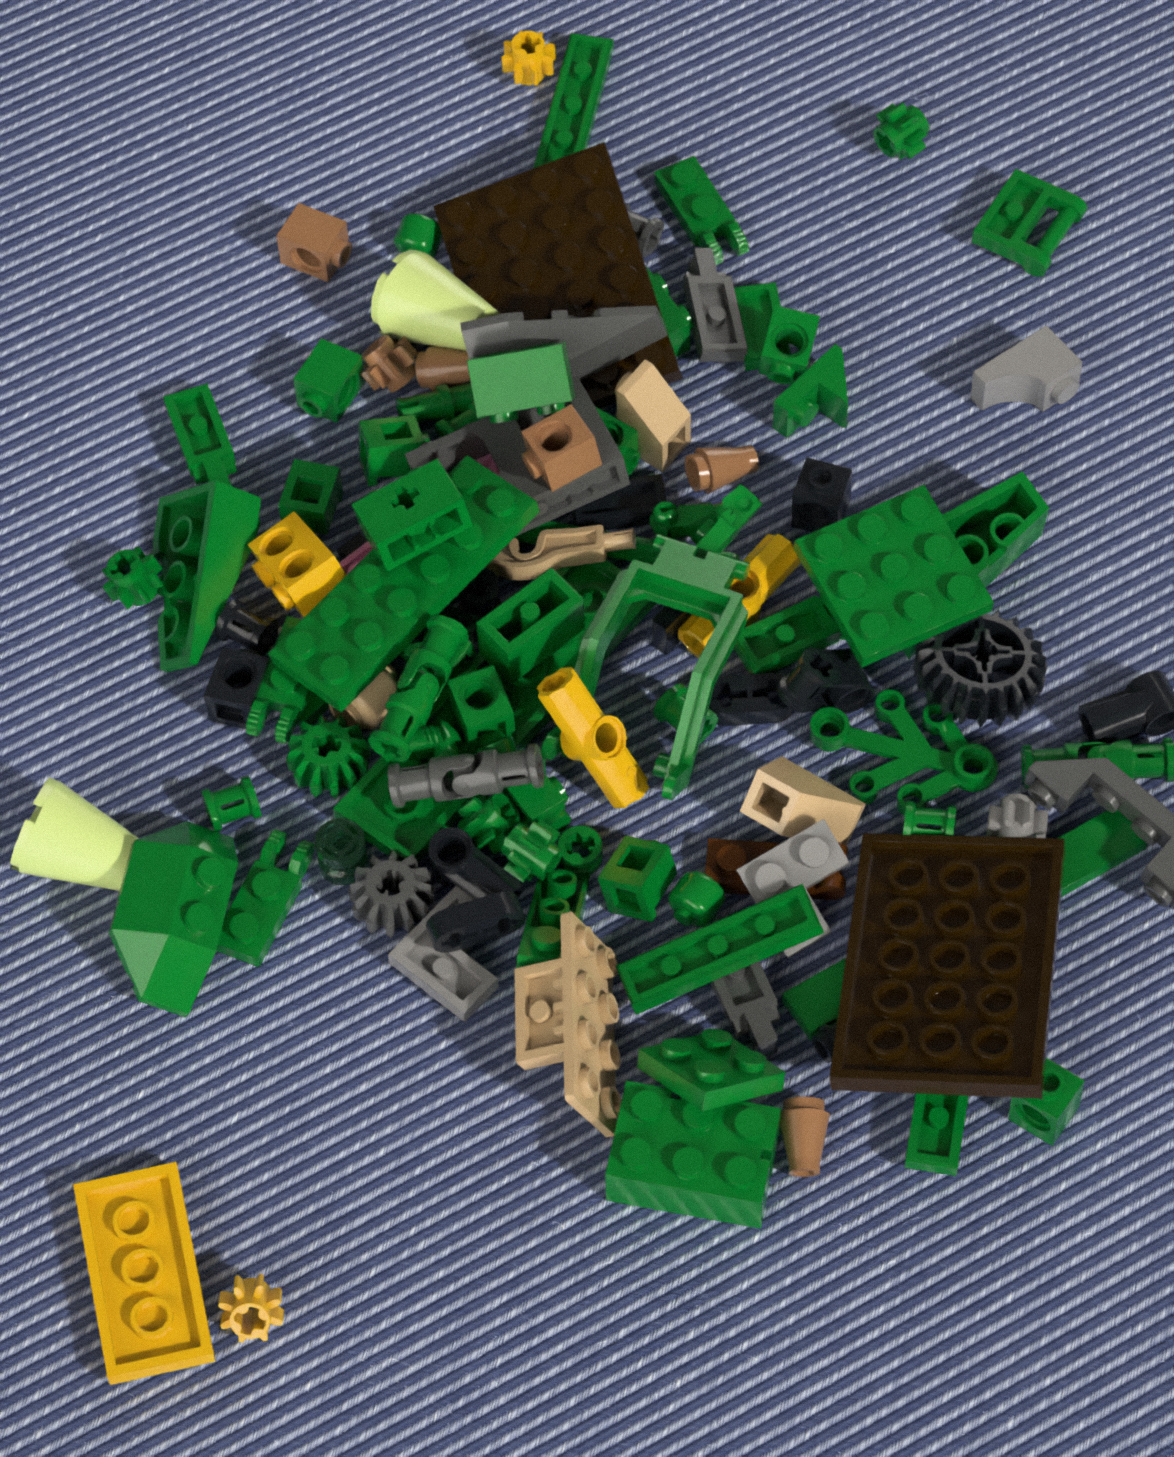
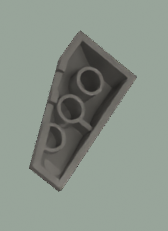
M657 306L599 308L593 312L591 317L581 318L569 316L567 310L551 311V319L524 320L523 312H513L461 322V331L468 358L565 340L572 378L578 376L580 381L591 377L667 336V328Z

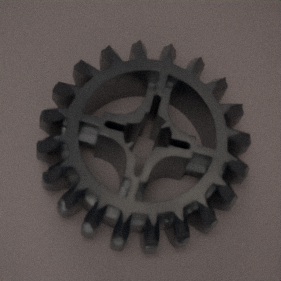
M999 609L993 615H981L917 643L913 670L915 671L914 676L917 677L918 691L926 693L927 705H941L942 717L951 713L958 715L960 725L967 718L976 720L980 728L986 720L990 719L999 727L1006 720V716L1017 721L1023 710L1031 711L1037 697L1043 691L1047 663L1046 657L1043 656L1042 642L1033 640L1032 628L1019 629L1017 617L1009 620L1003 619Z

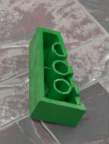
M1022 471L944 513L943 517L986 588L1042 535L1049 506ZM917 644L902 650L908 659L915 655Z

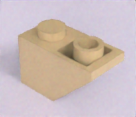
M645 359L633 373L629 371L624 374L616 386V419L638 431L640 459L663 473L691 442V414L656 367Z
M781 756L758 768L739 812L781 836L790 838L824 819L837 842L847 847L866 804Z

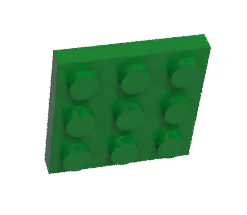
M925 485L795 540L794 551L861 668L992 611L994 601Z

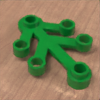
M887 689L877 695L875 714L880 721L890 723L900 739L850 727L847 715L840 709L833 707L822 708L816 711L811 718L810 739L817 748L823 751L833 752L841 747H847L894 759L869 772L859 771L851 776L849 794L866 805L873 803L877 799L878 790L924 768L941 771V773L919 785L908 783L898 790L896 806L898 811L904 816L906 802L903 799L905 797H917L920 802L915 804L916 807L926 808L927 802L956 788L967 792L983 791L989 788L997 777L998 764L993 754L982 745L969 744L952 720V713L944 716L945 720L942 722H934L929 718L934 714L942 715L941 705L925 706L922 725L929 734L940 735L949 752L931 748L904 707L905 700L903 695L896 690ZM891 702L896 704L898 708L886 710L882 705ZM825 731H833L837 736L826 737L821 734ZM969 767H975L981 773L972 774L964 770ZM859 784H867L872 789L868 792H860L855 787Z

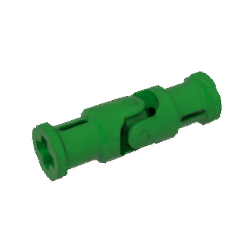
M439 614L429 617L426 623L428 632L420 648L412 651L398 680L396 692L391 694L386 702L385 708L387 713L379 729L371 732L368 738L369 746L379 755L396 762H405L409 759L411 755L410 744L418 728L426 725L431 715L433 704L438 699L452 673L450 664L459 646H464L469 639L468 630L455 619Z
M1171 737L1163 738L1161 743L1131 744L1130 740L1127 739L1117 740L1111 745L1104 742H1066L1062 748L1032 749L1030 744L1021 746V775L1024 789L1029 788L1024 783L1028 769L1034 762L1078 759V756L1082 753H1086V759H1109L1133 780L1164 778L1165 782H1174V743Z

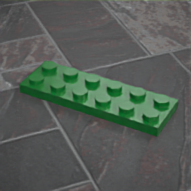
M467 455L448 475L464 499L473 526L388 572L372 549L268 653L272 663L335 709L342 712L427 626L426 623L429 617L438 615L540 512L535 499Z

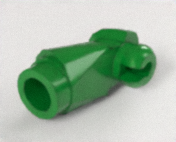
M660 502L652 511L650 526L656 536L660 534L673 539L685 538L687 536L692 538L698 529L710 518L715 523L718 522L722 517L723 502L716 504L708 502L679 505L677 508L672 502Z
M440 720L439 725L419 727L410 744L411 755L407 761L431 759L433 756L442 757L461 754L459 749L463 742L455 728L444 720ZM383 757L385 763H389V762H393V761H394V760L387 759V758Z

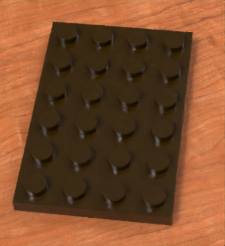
M605 142L434 205L454 275L493 306L499 314L523 312L524 320L551 319V311L567 310L569 316L581 318L591 317L593 312L599 308L657 306L663 319ZM668 331L666 337L581 381L595 407L602 409L617 403L615 389L618 382L627 372L633 373L645 359L656 367L668 384L683 379Z
M863 833L830 1070L831 1090L1042 1099L1065 862V839Z

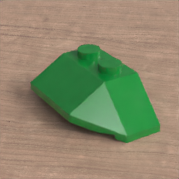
M186 821L139 838L132 843L108 933L125 971L134 984L132 988L139 1002L183 1017H187L217 950L238 866L233 837Z

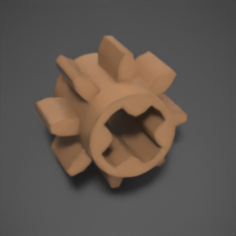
M387 334L383 335L362 353V359L366 364L363 366L365 370L360 375L374 391L381 386L382 389L387 387L393 393L406 385L416 375L413 363L416 361L414 357L418 352L404 336L397 341V339L392 340Z

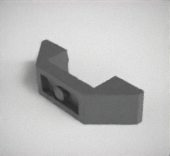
M1107 758L1034 762L1028 769L1024 783L1029 786L1027 791L1030 796L1046 809L1054 807L1063 814L1084 789L1089 786L1094 790L1092 792L1094 799L1102 807L1112 813L1118 810L1132 822L1131 828L1139 838L1150 845L1158 843L1162 847L1145 867L1140 880L1146 884L1144 890L1151 899L1163 907H1167L1170 904L1174 908V814Z

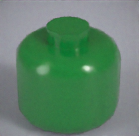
M408 213L401 220L393 241L395 247L401 253L410 249L418 250L434 258L441 245L443 236L439 223L434 219L419 213Z
M688 871L672 889L668 900L671 909L674 911L673 916L679 923L685 926H690L691 924L697 927H704L714 919L723 907L725 893L722 887L705 873Z

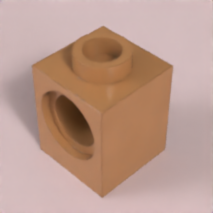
M301 203L297 204L276 235L281 264L326 282L330 281L338 267L343 268L347 264L352 251L346 221Z
M572 404L521 431L527 450L521 454V457L533 479L541 476L552 492L602 465L595 437Z

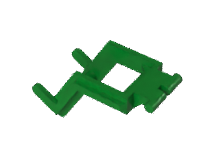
M657 534L652 546V552L658 554L653 565L633 559L628 569L619 571L582 638L575 672L594 698L605 651L629 607L634 602L646 599L711 621L715 629L692 671L671 755L660 752L653 768V776L664 779L662 798L672 801L689 784L714 685L747 623L748 611L742 603L743 594L729 590V587L734 579L743 582L746 580L750 563L711 550L702 559L697 557L698 546ZM558 726L545 737L541 748L542 758L552 760L560 752L562 757L568 758L561 747V730Z

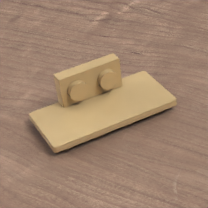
M570 911L560 915L561 958L514 969L516 1063L524 1070L564 1062V1096L566 1102L605 1137L614 1136L621 1106V1098L616 1089V1070L620 1068L621 1059L614 1036V1023H617L619 1020V1008L613 995V977H616L618 973L615 966L617 965V960L613 950L607 947L593 933L589 926H586Z

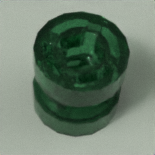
M345 818L332 819L324 823L316 833L315 848L318 855L319 869L321 875L332 884L346 886L355 883L354 873L356 867L368 868L364 833L356 822Z

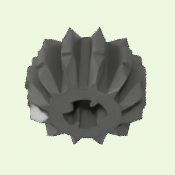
M393 849L386 861H381L372 854L369 859L370 868L356 867L354 873L355 883L350 884L348 889L349 899L354 903L352 910L357 921L365 920L366 928L371 934L381 927H385L386 935L392 939L396 928L403 927L409 933L415 927L414 920L421 921L429 913L428 906L432 905L435 901L434 888L430 885V872L426 867L418 868L417 859L414 858L413 854L401 862L398 861V855Z

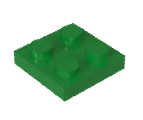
M706 1029L699 1035L682 1039H665L661 1044L639 1049L638 1069L701 1111L783 1091L785 1071L766 1060L762 1053L750 1050L733 1039L729 1032L721 1029Z

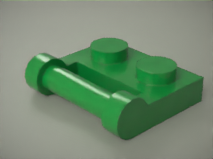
M1015 169L973 230L972 243L1021 264L1023 269L1032 276L1042 277L1052 263L1050 257L1072 224L1080 222L1087 211V205L1079 196ZM1050 207L1058 212L1057 216L1037 246L1026 243L1025 241L1047 208Z

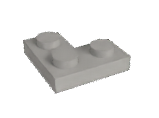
M824 819L736 869L756 904L803 883L824 933L784 950L788 959L832 933L807 889L848 866L850 862Z
M455 886L391 950L388 958L389 963L463 1022H466L499 988L497 977L466 954L472 946L458 951L441 953L436 951L432 945L426 928L427 920L445 908L474 900L459 887Z

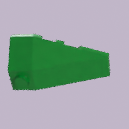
M214 480L159 498L153 537V556L161 559L163 568L162 576H159L163 587H160L157 593L164 597V611L157 621L160 670L169 673L198 664L217 620L251 552L247 544L256 539V534L260 527L261 497Z

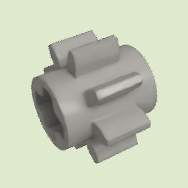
M1006 795L1000 800V807L989 806L986 837L1046 838L1048 811H1037L1038 803L1028 795Z

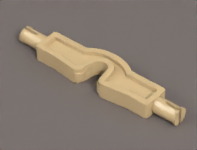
M600 524L578 528L546 529L539 533L535 549L530 553L522 554L519 542L514 538L485 568L493 571L497 577L500 576L505 579L518 581L532 580L538 578L551 567L556 571L563 567L604 562L607 559V552L636 549V536L633 528L605 533L603 526Z

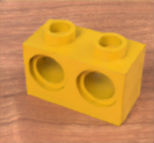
M292 512L247 544L258 560L251 567L267 589L271 587L273 594L287 612L295 607L303 618L346 576L334 554L295 512Z

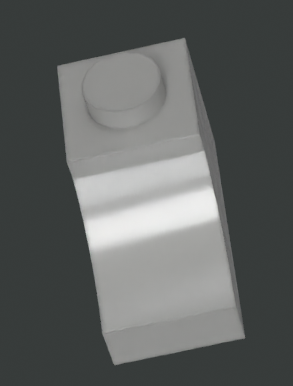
M1046 325L974 370L970 399L982 411L999 403L1024 402L1037 406L1043 412L1056 403L1063 404L1076 394L1079 389L1082 361Z

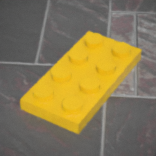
M177 1162L73 1184L109 1384H118L216 1362Z

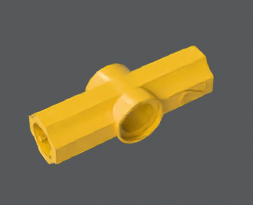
M779 533L777 535L767 534L743 560L750 563L746 580L743 582L734 579L729 587V590L747 596L742 601L748 611L745 627L757 621L760 616L761 605L801 562L794 551L791 541ZM692 614L678 629V639L683 642L688 652L699 658L715 628L710 620Z
M573 667L560 668L552 675L546 676L536 688L539 692L538 698L561 730L560 743L564 754L569 759L583 762L613 808H626L632 802L640 800L650 787L647 784L648 778L626 747L627 737L623 723L617 717L604 715Z

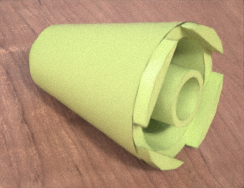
M411 249L398 254L392 260L397 265L389 275L382 272L377 280L371 300L372 321L380 326L381 331H378L380 334H387L392 340L397 339L398 341L404 336L410 343L464 351L467 350L461 331V322L499 315V312L432 256L425 252Z
M49 777L33 803L37 807L33 811L30 820H25L10 861L11 869L22 874L120 891L131 845L139 838L61 781Z

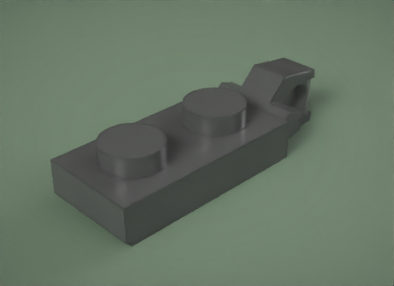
M694 248L693 258L688 263L689 273H685L683 277V290L688 312L693 322L692 332L699 362H743L744 355L747 354V344L732 277L726 276L725 272H717L712 248Z
M760 961L711 982L730 1027H733L736 1036L748 1033L754 1050L762 1053L764 1056L778 1052L776 1046L778 1038L772 1027V1024L780 1021L778 1001Z

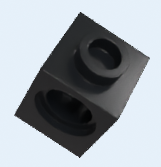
M806 457L792 495L791 527L814 532L844 519L851 501L852 469Z
M222 647L204 693L209 721L246 729L247 717L254 700L257 698L269 665L268 657H264L250 649L233 650ZM238 683H248L244 687H232Z

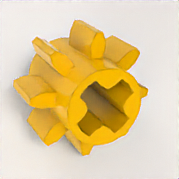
M519 31L512 41L505 40L503 42L504 55L501 56L503 73L513 72L515 84L521 83L523 85L536 86L544 79L545 75L553 76V61L556 60L555 44H544L542 32Z
M259 1274L256 1278L246 1279L237 1275L234 1279L233 1293L221 1291L219 1295L218 1307L225 1310L221 1314L220 1327L221 1329L231 1327L234 1333L238 1335L239 1342L241 1343L245 1339H255L258 1337L266 1341L268 1340L269 1325H282L284 1309L278 1306L281 1303L282 1289L281 1287L271 1289L264 1281V1274Z

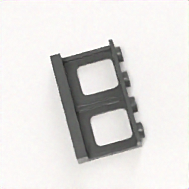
M578 376L572 378L575 398L570 402H565V407L572 404L594 435L602 465L553 492L541 476L533 479L521 457V454L527 451L521 431L552 415H538L536 407L518 410L519 419L507 422L491 423L488 416L477 422L468 423L457 431L435 441L426 442L417 449L405 454L410 471L438 458L447 473L467 455L477 460L490 454L500 472L499 476L535 499L540 510L516 536L630 485L624 458Z

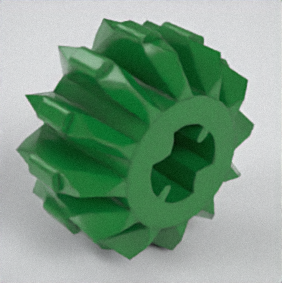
M321 713L318 718V725L312 726L302 721L300 727L301 735H290L288 742L290 752L286 757L288 770L294 773V781L299 789L309 786L310 793L313 794L315 799L324 790H329L331 796L336 800L339 795V788L345 787L350 790L357 783V778H362L369 770L368 760L371 756L369 743L363 740V733L358 724L347 727V721L342 714L333 723H328L326 717Z

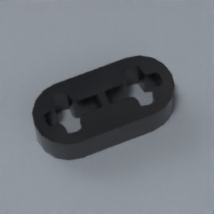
M760 673L718 677L708 708L719 718L717 725L735 726L778 723L791 717L794 710L789 708L780 697V703L770 704L768 697L769 692H777V682L784 675L780 673ZM729 695L731 706L721 707L719 696Z
M503 891L438 911L427 920L426 928L434 949L441 953H449L511 934L525 923L526 918L516 893Z

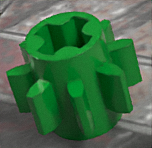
M903 102L896 106L892 103L876 114L881 123L875 127L873 137L879 149L886 156L895 157L897 155L900 160L907 156L911 159L926 148L922 139L929 132V124L925 115L916 106L908 105L906 107Z
M138 546L134 550H121L115 553L109 559L106 568L102 569V572L109 580L103 585V589L112 601L120 600L126 609H130L132 605L141 606L148 604L155 598L159 588L163 587L162 581L156 575L163 568L153 554L146 556Z
M502 793L493 794L491 797L478 794L468 799L466 804L458 809L459 814L463 817L458 823V828L467 832L472 838L473 845L479 850L489 846L493 854L501 851L505 839L520 819L516 805L508 796Z
M542 820L538 823L534 821L531 826L520 822L509 833L501 847V853L510 860L504 870L522 883L526 880L530 882L534 876L540 881H544L547 879L548 873H551L557 867L563 856L564 851L555 844L560 833Z

